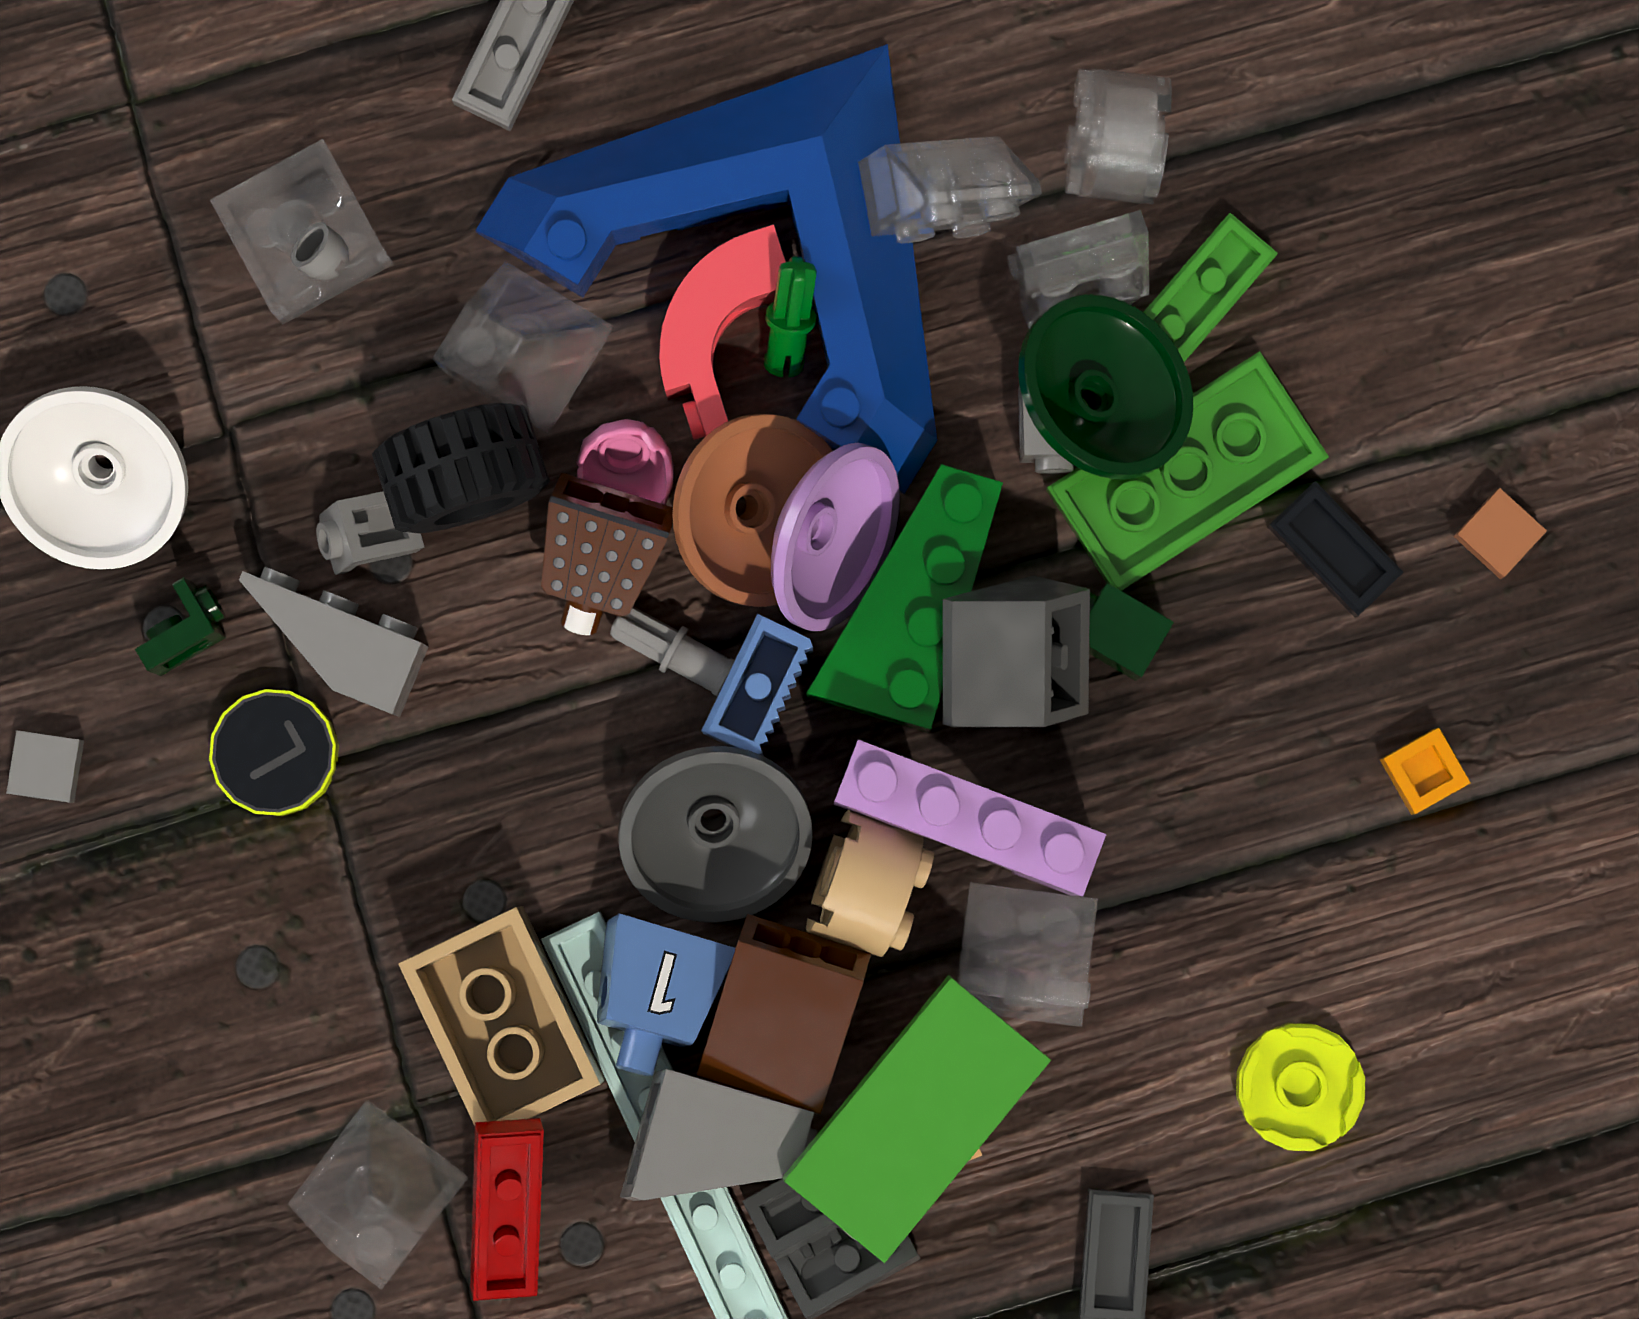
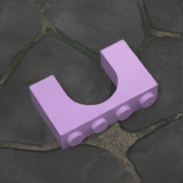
M858 740L834 801V805L837 807L855 811L894 827L956 848L1011 870L1015 875L1070 896L1083 897L1106 834L861 740Z

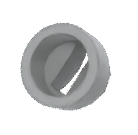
M323 222L315 223L308 227L296 241L291 254L293 265L316 280L325 281L337 278L340 274L335 269L341 260L346 264L349 262V248L340 234Z

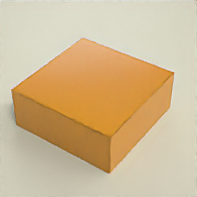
M1440 728L1427 732L1379 759L1411 815L1421 812L1470 784L1468 777Z

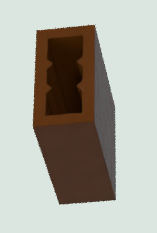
M747 914L697 1075L711 1079L713 1083L740 1091H749L780 1103L821 1114L864 982L871 953Z

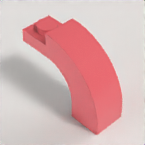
M774 225L735 237L707 254L683 279L667 309L660 338L659 359L661 376L668 400L692 393L694 400L683 403V408L693 440L706 437L714 429L728 422L713 372L714 354L720 337L726 328L743 313L774 302L779 266L781 263H785Z

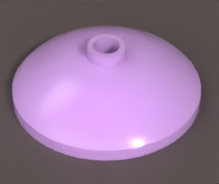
M850 443L830 452L806 472L784 504L774 533L771 553V581L778 606L784 617L792 624L809 631L818 632L830 629L841 623L856 610L888 556L897 527L900 493L894 465L883 451L863 443Z

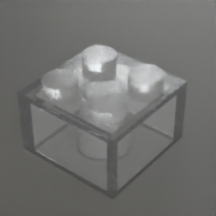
M324 139L317 141L210 200L269 310L282 324L291 321L394 264ZM319 222L327 224L340 234L349 248L348 264L341 260L335 269L340 275L337 278L325 281L316 280L294 266L291 261L293 247L300 235L308 227Z

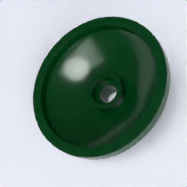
M1090 294L1070 297L1056 303L1038 317L1028 330L1022 343L1018 364L1022 398L1033 424L1046 442L1060 456L1076 467L1100 477L1133 479L1155 471L1176 455L1185 442L1193 418L1192 385L1187 368L1178 349L1154 320L1124 301L1108 296Z

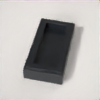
M1316 481L1267 526L1354 617H1358L1404 573Z

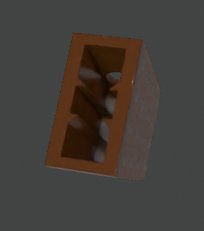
M561 473L548 504L541 589L549 595L566 599L561 618V624L564 628L580 635H593L598 631L603 611L620 617L629 615L667 542L673 525V507Z

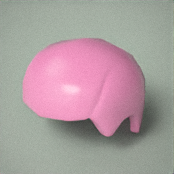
M624 419L602 424L583 440L576 462L579 466L577 469L578 478L666 505L673 487L674 464L669 447L654 427H647L644 422Z

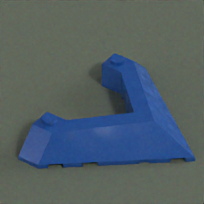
M888 44L525 171L507 179L476 228V233L582 298L616 245L641 240L640 237L678 228L679 231L726 220L728 216L762 208L765 211L789 205L802 259L804 262L814 264L817 270L812 304L828 367L796 420L824 439L832 451L850 443H863L883 451L890 458L896 470L899 492L903 495L905 494L935 446L937 433Z

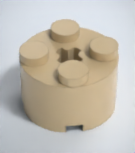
M847 810L841 821L851 824L852 827L846 838L833 836L811 904L822 907L820 922L807 919L806 931L882 957L889 947L901 951L905 946L914 919V914L905 910L913 886L922 889L926 884L935 853L923 848V836L894 827L855 811Z

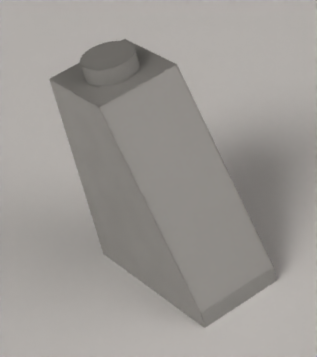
M672 1070L656 1071L651 1083L620 1198L631 1201L649 1200L780 1179L816 1137L817 1130L810 1128L814 1112Z

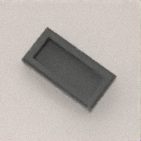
M1088 1188L1078 1315L1080 1319H1145L1154 1201L1152 1193Z

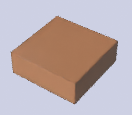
M1499 488L1493 492L1453 537L1499 579H1502L1547 530Z

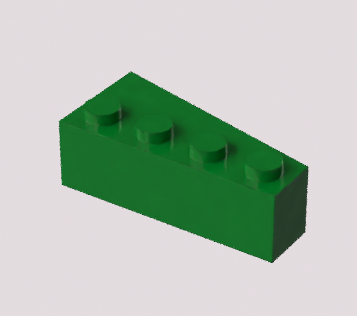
M941 464L807 692L808 698L923 732H930L943 690V599L972 591L1003 482Z

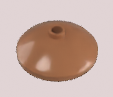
M753 414L738 417L722 424L709 433L696 446L683 466L678 478L673 500L672 516L679 552L692 575L707 590L727 601L745 606L767 607L778 605L771 581V553L775 528L784 504L799 481L817 461L832 452V449L824 439L797 420L771 414ZM743 496L746 500V510L738 517L736 504L739 498Z

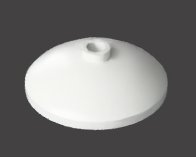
M87 386L68 387L48 392L27 404L11 421L1 438V502L13 524L32 544L62 562L89 569H115L135 564L154 554L169 540L184 514L188 498V475L185 461L177 442L166 426L152 412L135 400L120 393ZM95 455L107 457L112 462L113 468L105 469L96 462Z

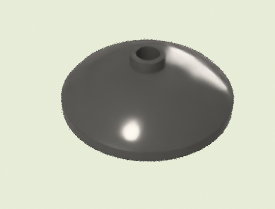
M727 746L701 747L676 754L662 761L646 773L635 785L624 804L620 816L618 829L619 850L623 867L632 884L641 895L659 909L674 916L698 922L733 921L745 918L747 914L753 915L777 902L793 887L801 876L810 855L812 822L808 804L802 791L793 778L779 765L749 750ZM710 809H719L723 812L721 816L715 819H708L702 816L705 811Z

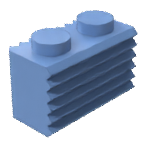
M757 614L701 730L703 734L730 747L749 750L764 756L761 747L769 744L766 736L775 733L772 724L780 721L778 712L786 710L783 701L791 698L789 689L797 687L795 678L802 676L800 666L808 664L806 655L813 653L810 638Z

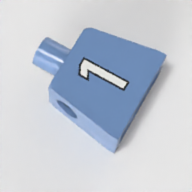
M620 913L609 919L605 930L597 1023L625 1031L615 1066L632 1073L653 1076L662 1042L682 1048L692 1045L730 967L736 948Z

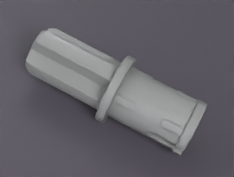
M634 606L628 616H617L611 627L610 635L615 640L660 663L659 671L665 673L669 668L710 690L715 696L720 693L735 661L687 636L688 629L682 626L678 631Z

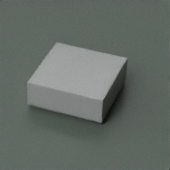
M16 730L6 794L74 803L84 740Z

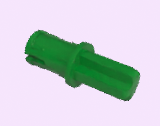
M798 256L791 257L789 262L781 263L779 266L774 302L767 307L765 316L767 325L770 327V333L763 364L769 373L778 377H783L785 357L790 358L789 377H795L803 371L807 333L811 332L816 322V314L811 306L817 270L814 264L804 262L802 257Z

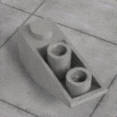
M264 567L260 578L242 571L239 581L333 691L395 716H401L429 648L425 644L414 640L418 630L417 627L382 614L379 624L376 625L355 616L359 604L324 590L319 601L296 593L300 583L299 580Z

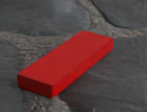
M540 1118L475 1122L470 1281L473 1301L531 1297L538 1294L544 1129Z

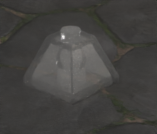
M505 261L466 303L432 359L443 372L491 401L525 406L531 424L549 434L614 327Z
M366 1100L288 1205L331 1252L382 1290L394 1278L469 1177L370 1101Z

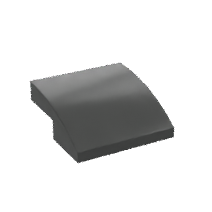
M783 1179L742 1201L769 1254L776 1261L806 1319H814L921 1259L909 1235H907L885 1263L882 1262L858 1241L848 1236L842 1228L792 1189Z

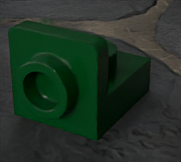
M184 577L172 584L190 617L182 620L180 615L171 616L154 625L146 632L149 641L135 648V651L147 671L162 676L226 638L218 624V621L225 618L226 615L219 601L206 584L197 588L193 582Z

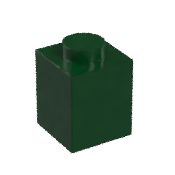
M1107 583L1101 589L1098 596L1090 592L1089 654L1137 681L1142 678L1174 622Z

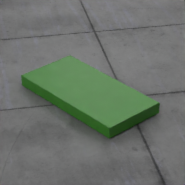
M1259 351L1193 394V418L1187 438L1176 455L1155 471L1133 479H1110L1077 468L1048 486L1046 491L1106 583L1122 591L1325 461L1329 456Z
M948 975L783 1175V1181L885 1263L1050 1063L1051 1059Z

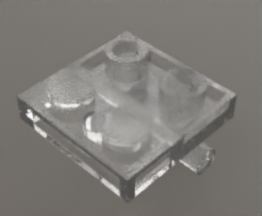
M1141 210L1016 246V253L1007 256L1013 279H1019L1021 310L1028 330L1038 317L1050 307L1070 297L1090 294L1103 295L1131 305L1140 297L1149 295L1148 229Z
M969 882L957 982L998 1016L1082 1027L1084 1009L1088 1008L1091 984L1088 983L1098 899Z

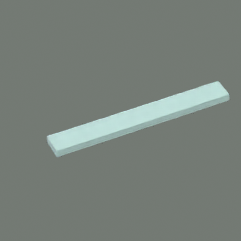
M597 912L541 940L635 1142L653 1076H644L617 1068L615 1065L625 1031L597 1023L603 949L607 926L601 912ZM661 1045L654 1073L664 1069L674 1071ZM728 1187L661 1197L716 1319H789Z

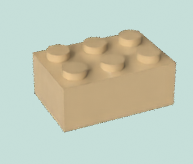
M523 906L515 907L398 964L474 1126L475 1122L530 1119L605 1081L603 1073Z

